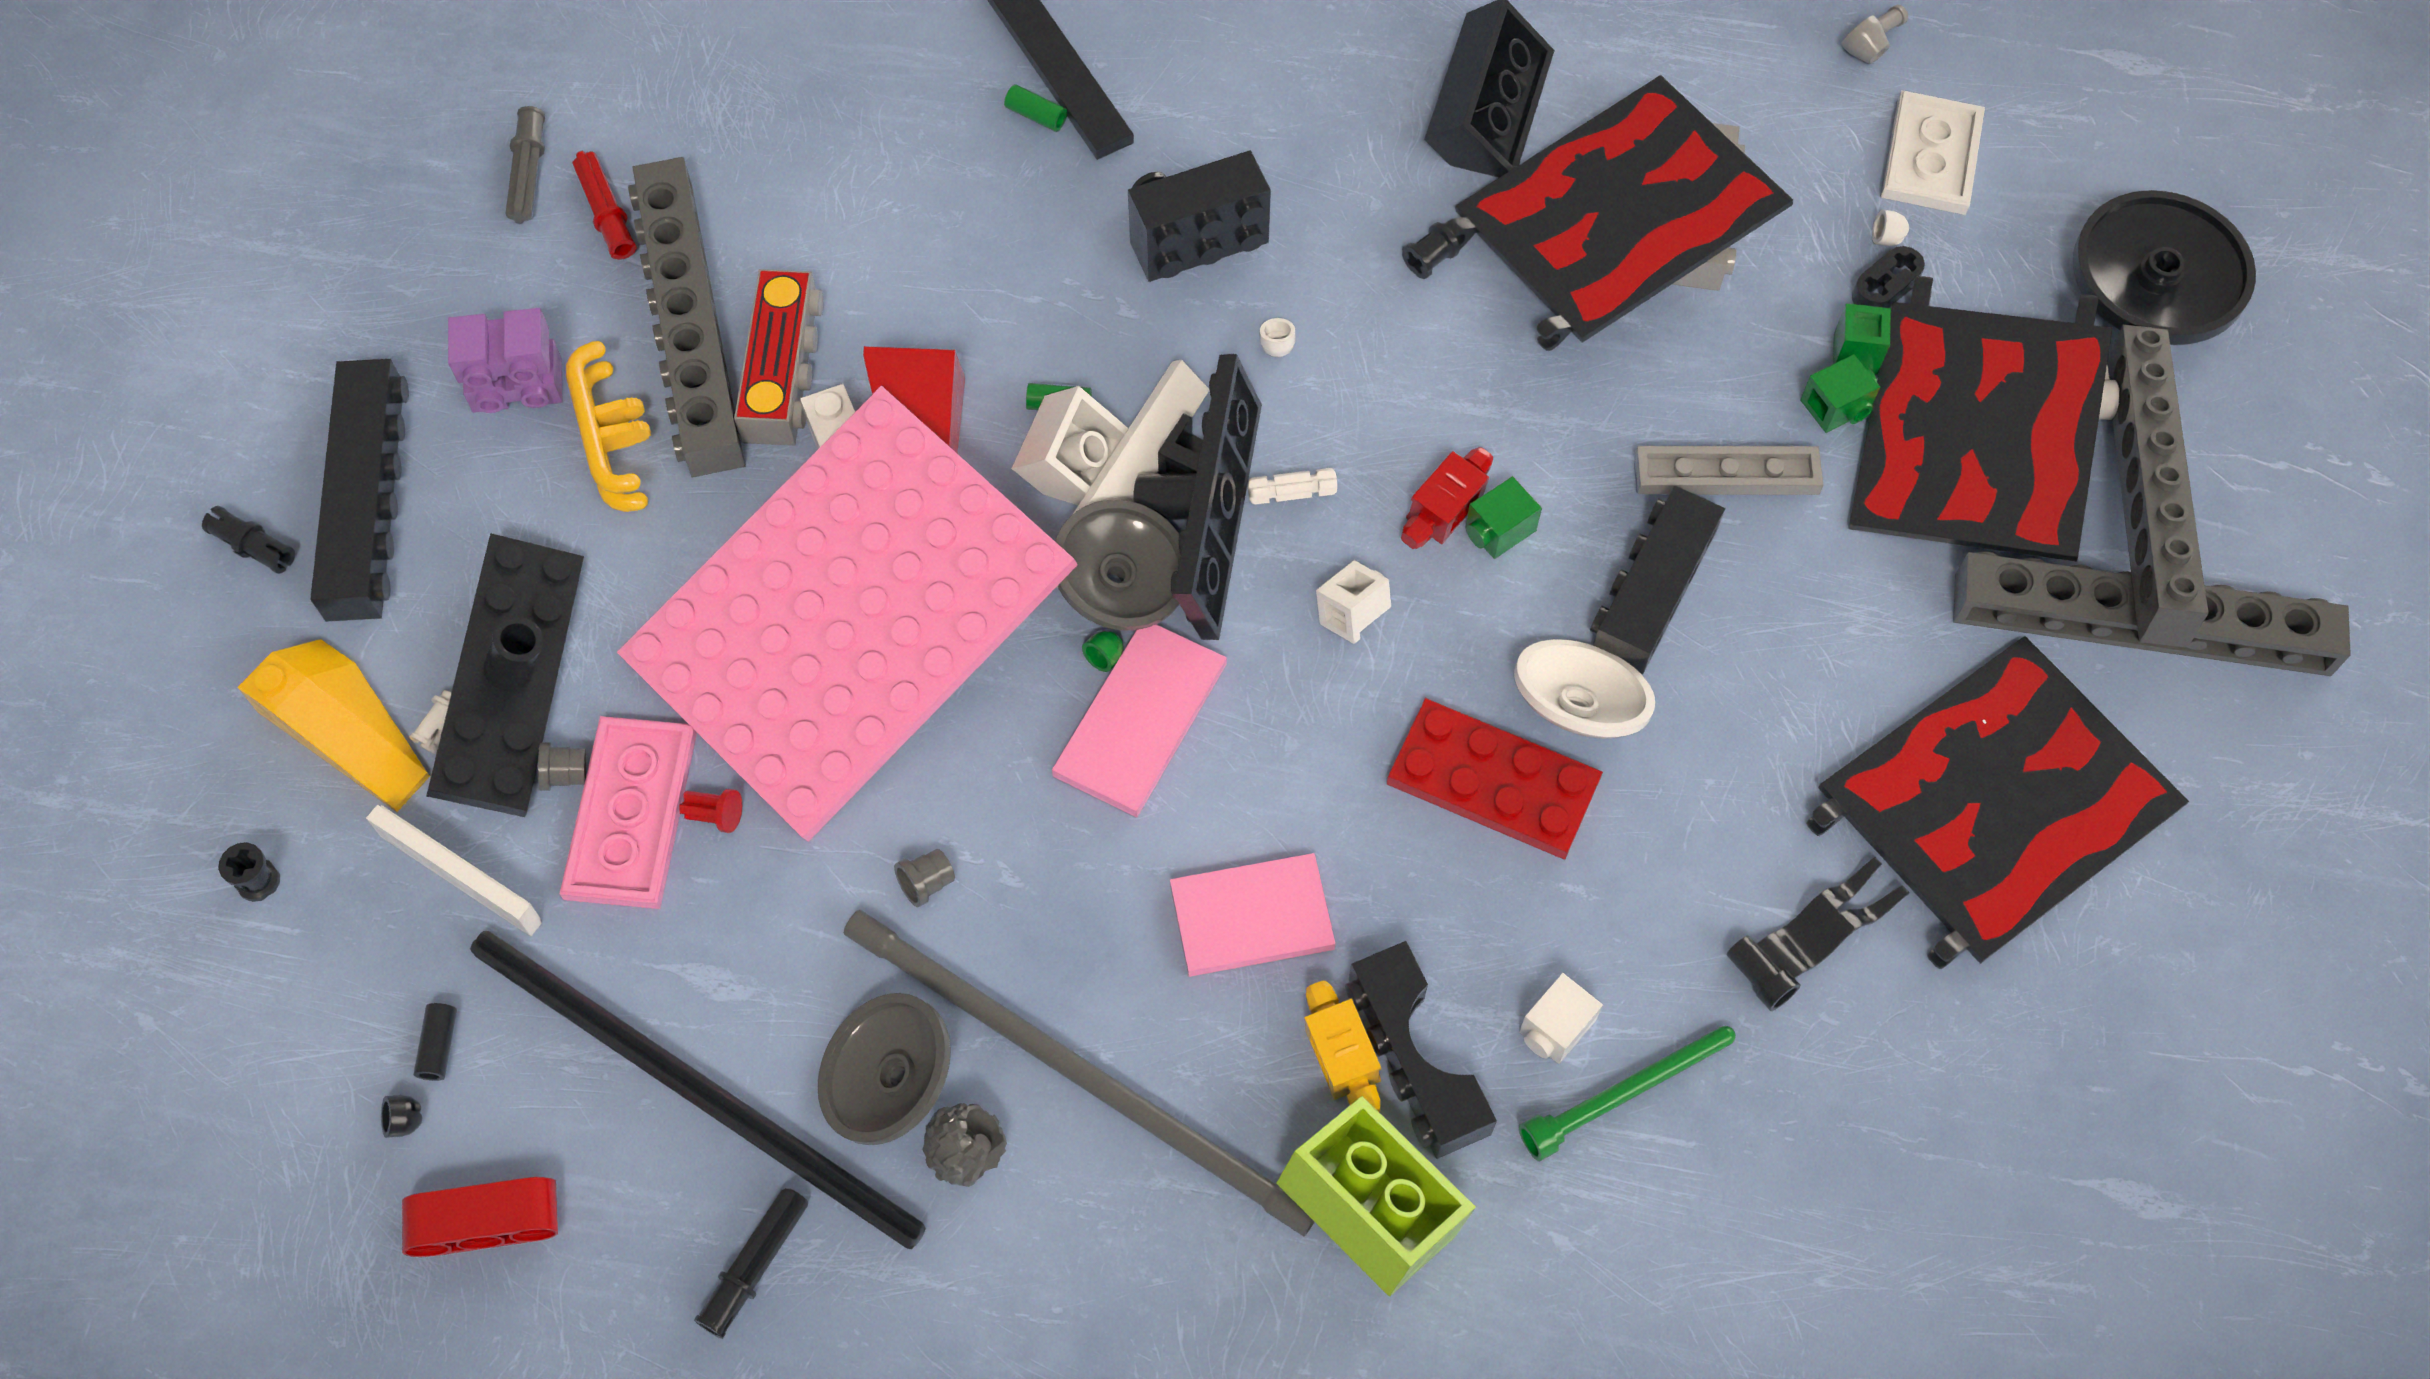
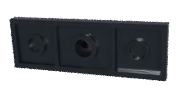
M1237 354L1219 355L1216 373L1211 374L1209 381L1211 401L1209 411L1204 412L1202 417L1204 437L1197 473L1140 474L1136 478L1133 491V501L1154 510L1166 520H1187L1186 530H1182L1179 535V552L1181 556L1178 571H1174L1171 577V593L1173 598L1177 599L1185 612L1187 621L1191 622L1201 640H1219L1262 408V404Z
M490 533L426 797L520 817L526 816L538 765L540 742H543L584 556Z

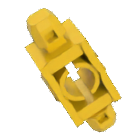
M1325 980L1309 985L1306 988V1001L1311 1015L1304 1017L1305 1031L1333 1099L1336 1100L1347 1095V1101L1351 1105L1363 1096L1380 1113L1381 1100L1374 1084L1381 1082L1379 1075L1381 1066L1353 1000L1349 999L1339 1003L1332 985Z

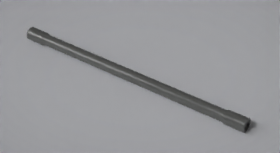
M858 910L847 922L844 928L845 936L875 956L888 960L1261 1205L1268 1214L1303 1237L1306 1236L1315 1223L1276 1183L918 951L862 910Z

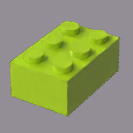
M1363 1096L1358 1098L1296 1149L1276 1182L1389 1297L1456 1237L1476 1208Z

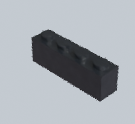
M1677 486L1673 487L1667 501L1658 498L1647 521L1648 524L1653 526L1648 537L1641 533L1639 534L1628 559L1634 561L1630 571L1627 572L1621 569L1612 585L1609 595L1614 596L1615 599L1610 609L1602 605L1592 623L1590 631L1597 634L1593 646L1620 657L1639 673L1644 674L1718 530L1726 508Z

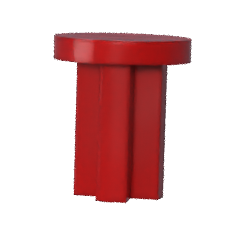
M726 789L721 795L695 791L684 792V802L679 805V812L684 814V819L714 823L718 830L724 833H732L737 828L743 807L739 791Z

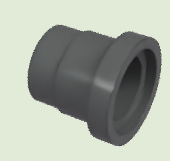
M540 742L538 757L539 790L550 791L551 786L584 785L586 780V749L551 747L550 742Z
M935 849L926 855L923 854L912 861L903 859L894 865L898 883L908 900L915 907L926 904L929 901L930 895L955 881L953 868L940 849Z

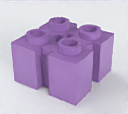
M541 308L503 311L504 318L488 320L486 314L448 317V364L457 382L463 383V394L473 413H496L502 409H509V402L521 401L523 405L530 408H541L547 404L563 403L562 358L554 339H549V327Z

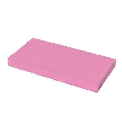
M1157 624L1136 630L1052 769L1053 777L1137 818L1226 667L1227 657Z
M600 716L559 893L563 900L652 909L661 908L680 817L679 805L683 803V794L686 789L697 732L689 724Z

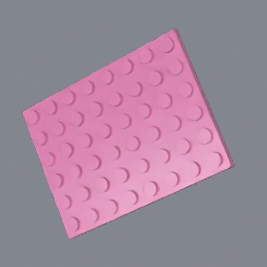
M880 386L617 653L802 838L809 842L1078 564L1060 545L883 386Z

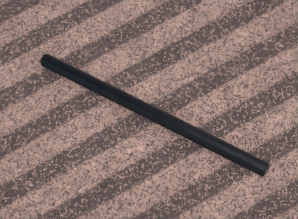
M490 931L481 932L477 939L472 942L470 950L476 958L905 1248L913 1249L922 1239L926 1228L919 1219Z

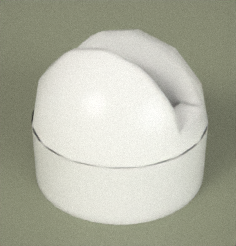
M1880 210L1875 218L1872 229L1874 244L1896 246L1901 243L1909 231V224L1906 218L1895 211Z
M1274 318L1267 320L1261 325L1260 343L1265 353L1279 358L1290 353L1295 344V326L1293 323L1286 319Z

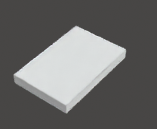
M1901 90L1897 101L1881 198L1966 215L1970 207L1985 107Z

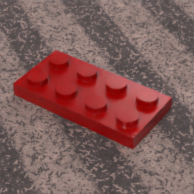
M1425 698L1388 775L1387 785L1566 860L1603 772Z

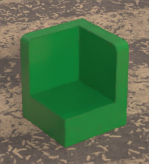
M1846 303L1834 332L1833 364L1855 354L1864 367H1868L1874 375L1878 374L1890 347L1891 308Z

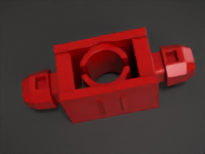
M1482 447L1472 449L1463 458L1454 451L1449 454L1411 497V509L1406 515L1408 521L1404 525L1401 540L1412 549H1418L1423 547L1431 538L1441 545L1468 516L1470 504L1484 495L1489 480L1487 473L1490 471L1493 462L1491 453Z

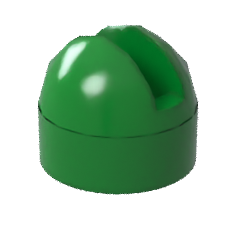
M1109 630L1098 631L1082 645V652L1086 660L1102 672H1109L1116 665L1123 651L1122 639L1116 633Z

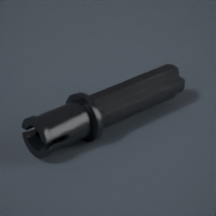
M785 1188L781 1190L728 1272L721 1271L718 1275L721 1282L699 1315L695 1317L694 1321L696 1324L712 1335L721 1339L724 1338L725 1332L748 1298L754 1299L757 1295L753 1289L808 1207V1201L801 1194L792 1189Z

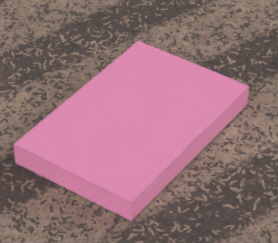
M1315 853L1170 879V887L1189 977L1335 950V939Z

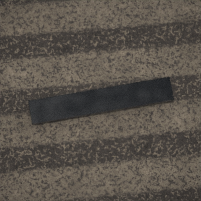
M987 0L1057 103L1067 109L1068 119L1097 160L1134 143L1133 132L1040 0Z

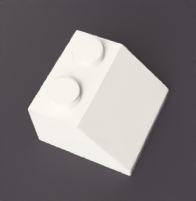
M1080 386L1046 395L1011 469L1043 495L1079 505L1129 428Z

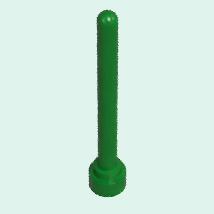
M1721 1026L1556 1117L1536 1115L1519 1124V1133L1524 1145L1535 1160L1539 1162L1559 1151V1145L1565 1141V1135L1731 1045L1736 1038L1735 1031L1729 1026Z

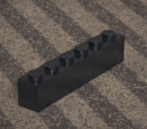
M391 359L336 361L310 598L325 622L382 619L383 601H387L390 598V580L386 573L387 560H392L394 556V541L390 533L391 520H395L398 515V503L394 493L395 480H400L402 473L401 460L397 453L398 441H403L405 438V424L401 410L402 403H407L409 397L407 380L405 376L399 375Z

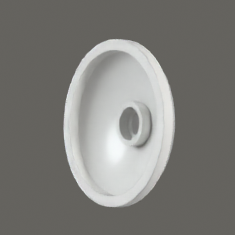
M1562 639L1540 641L1524 649L1515 666L1514 678L1516 685L1529 706L1552 724L1578 735L1611 739L1636 733L1648 724L1655 709L1653 690L1641 673L1620 657L1587 643Z

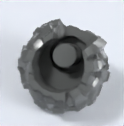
M959 1103L951 1108L946 1106L934 1113L931 1121L925 1126L926 1133L922 1151L926 1156L925 1161L928 1168L936 1171L935 1177L939 1181L945 1180L951 1185L958 1184L959 1186L969 1187L974 1185L976 1180L980 1179L986 1170L998 1167L1000 1157L1006 1152L1007 1141L1002 1128L999 1127L1000 1122L995 1114L993 1116L989 1115L987 1111H984L977 1104L967 1106L965 1103Z

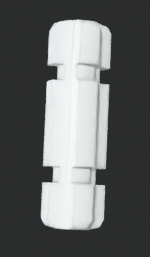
M1332 468L1317 469L1316 474L1310 475V471L1273 475V480H1267V476L1254 477L1248 480L1249 499L1252 504L1256 505L1270 503L1269 498H1275L1276 502L1311 498L1312 493L1318 492V496L1334 495L1337 492V477Z

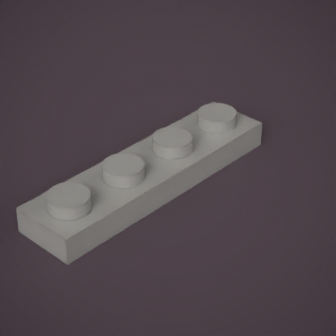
M1637 446L1635 452L1638 494H1670L1673 487L1677 486L1698 495H1820L1824 486L1819 446Z

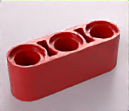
M521 1178L418 1193L402 1199V1253L410 1257H431L535 1242L558 1235L556 1180L552 1178Z

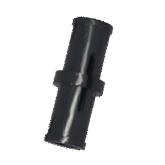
M215 506L210 509L212 513L220 517L219 520L209 513L205 514L202 520V529L206 533L212 534L231 545V548L234 550L233 552L240 557H251L278 574L286 571V568L279 564L278 560L288 566H291L293 563L295 550L291 546L285 545L267 535L263 527L253 521L245 522L221 506Z

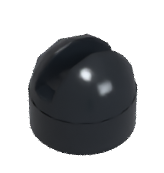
M385 1096L381 1107V1126L384 1137H403L412 1134L418 1129L422 1123V1114L419 1113L421 1111L420 1103L410 1096Z

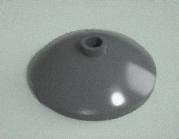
M1104 500L1089 504L1076 511L1066 520L1055 539V542L1070 554L1078 564L1057 587L1074 610L1086 619L1103 627L1115 630H1139L1156 625L1170 616L1179 606L1177 599H1174L1171 593V577L1174 571H1178L1181 556L1179 552L1180 534L1159 513L1135 502ZM1114 574L1118 576L1121 582L1115 583L1111 581L1108 575Z
M891 993L869 1000L854 1010L842 1022L828 1043L818 1075L820 1108L827 1123L836 1133L858 1144L879 1145L900 1138L924 1119L940 1096L950 1065V1038L940 1014L930 1004L918 997L904 993Z

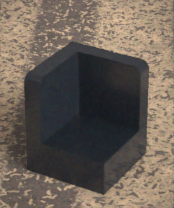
M1183 413L1158 451V474L1197 473L1203 439L1192 435L1191 416Z

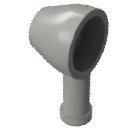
M1895 5L1879 18H1876L1874 15L1868 17L1845 37L1841 45L1852 56L1872 64L1890 47L1885 33L1907 22L1908 13L1906 9L1901 5Z

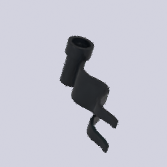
M1876 857L1866 863L1843 884L1821 892L1796 918L1780 930L1769 934L1757 944L1750 936H1745L1727 952V957L1758 990L1757 997L1770 1011L1781 1007L1799 990L1801 984L1795 978L1820 964L1854 931L1879 920L1910 893L1902 885L1868 907L1848 909L1843 912L1838 911L1840 906L1850 901L1861 890L1875 871L1882 865Z

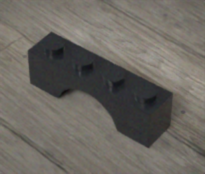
M1404 941L1352 963L1349 983L1345 984L1348 998L1353 1000L1357 1012L1363 1010L1371 1027L1367 1028V1035L1375 1053L1379 1057L1385 1054L1393 1072L1389 1073V1080L1397 1098L1401 1102L1407 1100L1415 1115V1118L1411 1119V1124L1419 1143L1423 1148L1430 1146L1435 1158L1439 1159L1491 1136L1497 1120L1474 1075H1457L1441 1071L1429 1064L1416 1050L1409 1032V1019L1414 1011L1424 1002L1428 983L1407 941Z

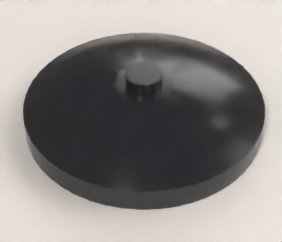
M2156 190L2137 191L2109 200L2095 210L2088 218L2077 238L2073 251V272L2082 295L2098 297L2096 313L2119 330H2121L2122 325L2168 329L2170 345H2187L2202 342L2227 330L2240 317L2247 306L2256 283V268L2252 252L2245 238L2235 225L2209 205L2189 196L2173 192Z

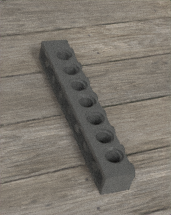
M684 156L632 166L635 184L628 185V191L633 210H640L641 218L634 219V225L639 244H646L647 253L640 254L645 279H652L654 288L646 289V294L652 316L659 315L660 324L652 325L658 351L665 350L666 360L659 361V368L664 387L672 388L673 397L665 398L671 425L678 424L680 434L672 435L677 461H686L692 478L746 467L740 436L734 420L735 408L694 192ZM703 422H708V423L705 424V425L698 426L699 424H701V423H703Z
M2122 325L2108 355L2107 366L2109 380H2116L2119 387V405L2117 413L2112 420L2139 642L2188 648L2208 615V606L2168 329Z
M1968 552L1955 574L1953 623L2324 676H2332L2351 656L2348 605L2329 603L2321 598L2299 599L2284 597L2279 593L2271 591L2256 593L2235 590L2228 585H2205L2208 615L2189 647L2186 648L2139 642L2132 577L2129 571L2114 573L2093 570L2085 565L2064 566L2045 563L2043 560L2036 558L2021 560L2000 557L1992 552ZM2002 587L2010 589L2013 593L2005 591ZM2050 594L2057 596L2060 600L2053 598ZM2098 601L2103 602L2106 606L2101 605Z

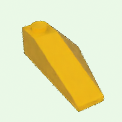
M322 639L271 652L237 687L260 715L395 812H398L430 777L356 663Z

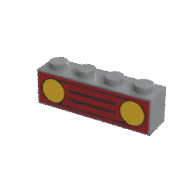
M759 269L734 416L742 443L795 446L798 428L804 429L806 417L800 398H803L804 390L809 391L811 389L812 367L811 364H808L809 353H816L818 333L816 326H814L815 316H821L823 311L822 290L815 288L812 271Z

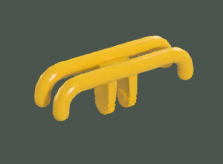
M592 341L578 347L570 355L566 363V380L590 474L597 484L602 500L608 506L623 512L642 510L648 505V497L644 493L624 494L635 491L640 487L641 480L639 476L634 473L625 475L613 474L607 452L629 447L649 439L651 431L647 422L637 420L628 423L630 420L639 419L640 416H643V413H645L643 401L637 399V397H631L595 406L592 388L598 381L606 379L613 374V366L608 361H600L585 368L590 361L603 357L606 352V347L602 342Z

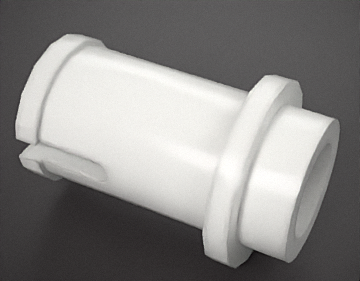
M446 690L440 696H433L431 700L434 705L414 733H411L409 736L414 743L418 744V742H421L420 747L433 754L437 753L451 692Z

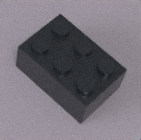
M1251 150L1128 189L1130 244L1148 282L1160 278H1171L1182 271L1203 264L1210 265L1216 263L1221 258L1242 251H1253L1261 245L1269 243L1271 189Z

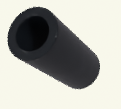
M442 1003L426 1005L413 1073L415 1077L429 1081L445 1079L457 1008Z

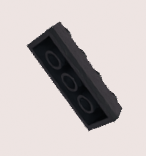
M1496 0L1466 13L1424 139L1450 166L1498 178L1520 164L1555 51L1508 0Z

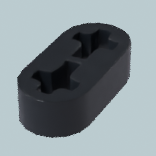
M1907 246L1895 247L1858 278L1852 293L1853 304L1890 308L1893 302H1897L1913 289L1915 277L1922 275L1925 266L1923 256L1917 250ZM1906 266L1909 268L1903 269L1897 275L1893 274L1895 267L1902 268ZM1879 286L1884 287L1881 294L1874 293L1873 295H1870L1866 292H1873Z

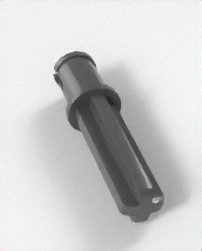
M524 106L518 109L516 135L510 141L513 158L505 214L507 218L514 220L518 224H523L524 221H528L532 217L539 157L545 151V146L541 142L545 114L541 109L533 106Z

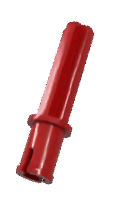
M583 150L576 153L577 158L573 160L572 164L593 211L594 227L598 232L602 233L608 246L609 254L613 259L629 258L635 253L637 246L626 225L627 214L624 209L618 207L597 155L592 151L587 153Z

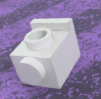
M1355 560L1316 590L1320 625L1353 644L1360 640V632L1391 607L1389 579L1385 578L1380 572L1371 570Z

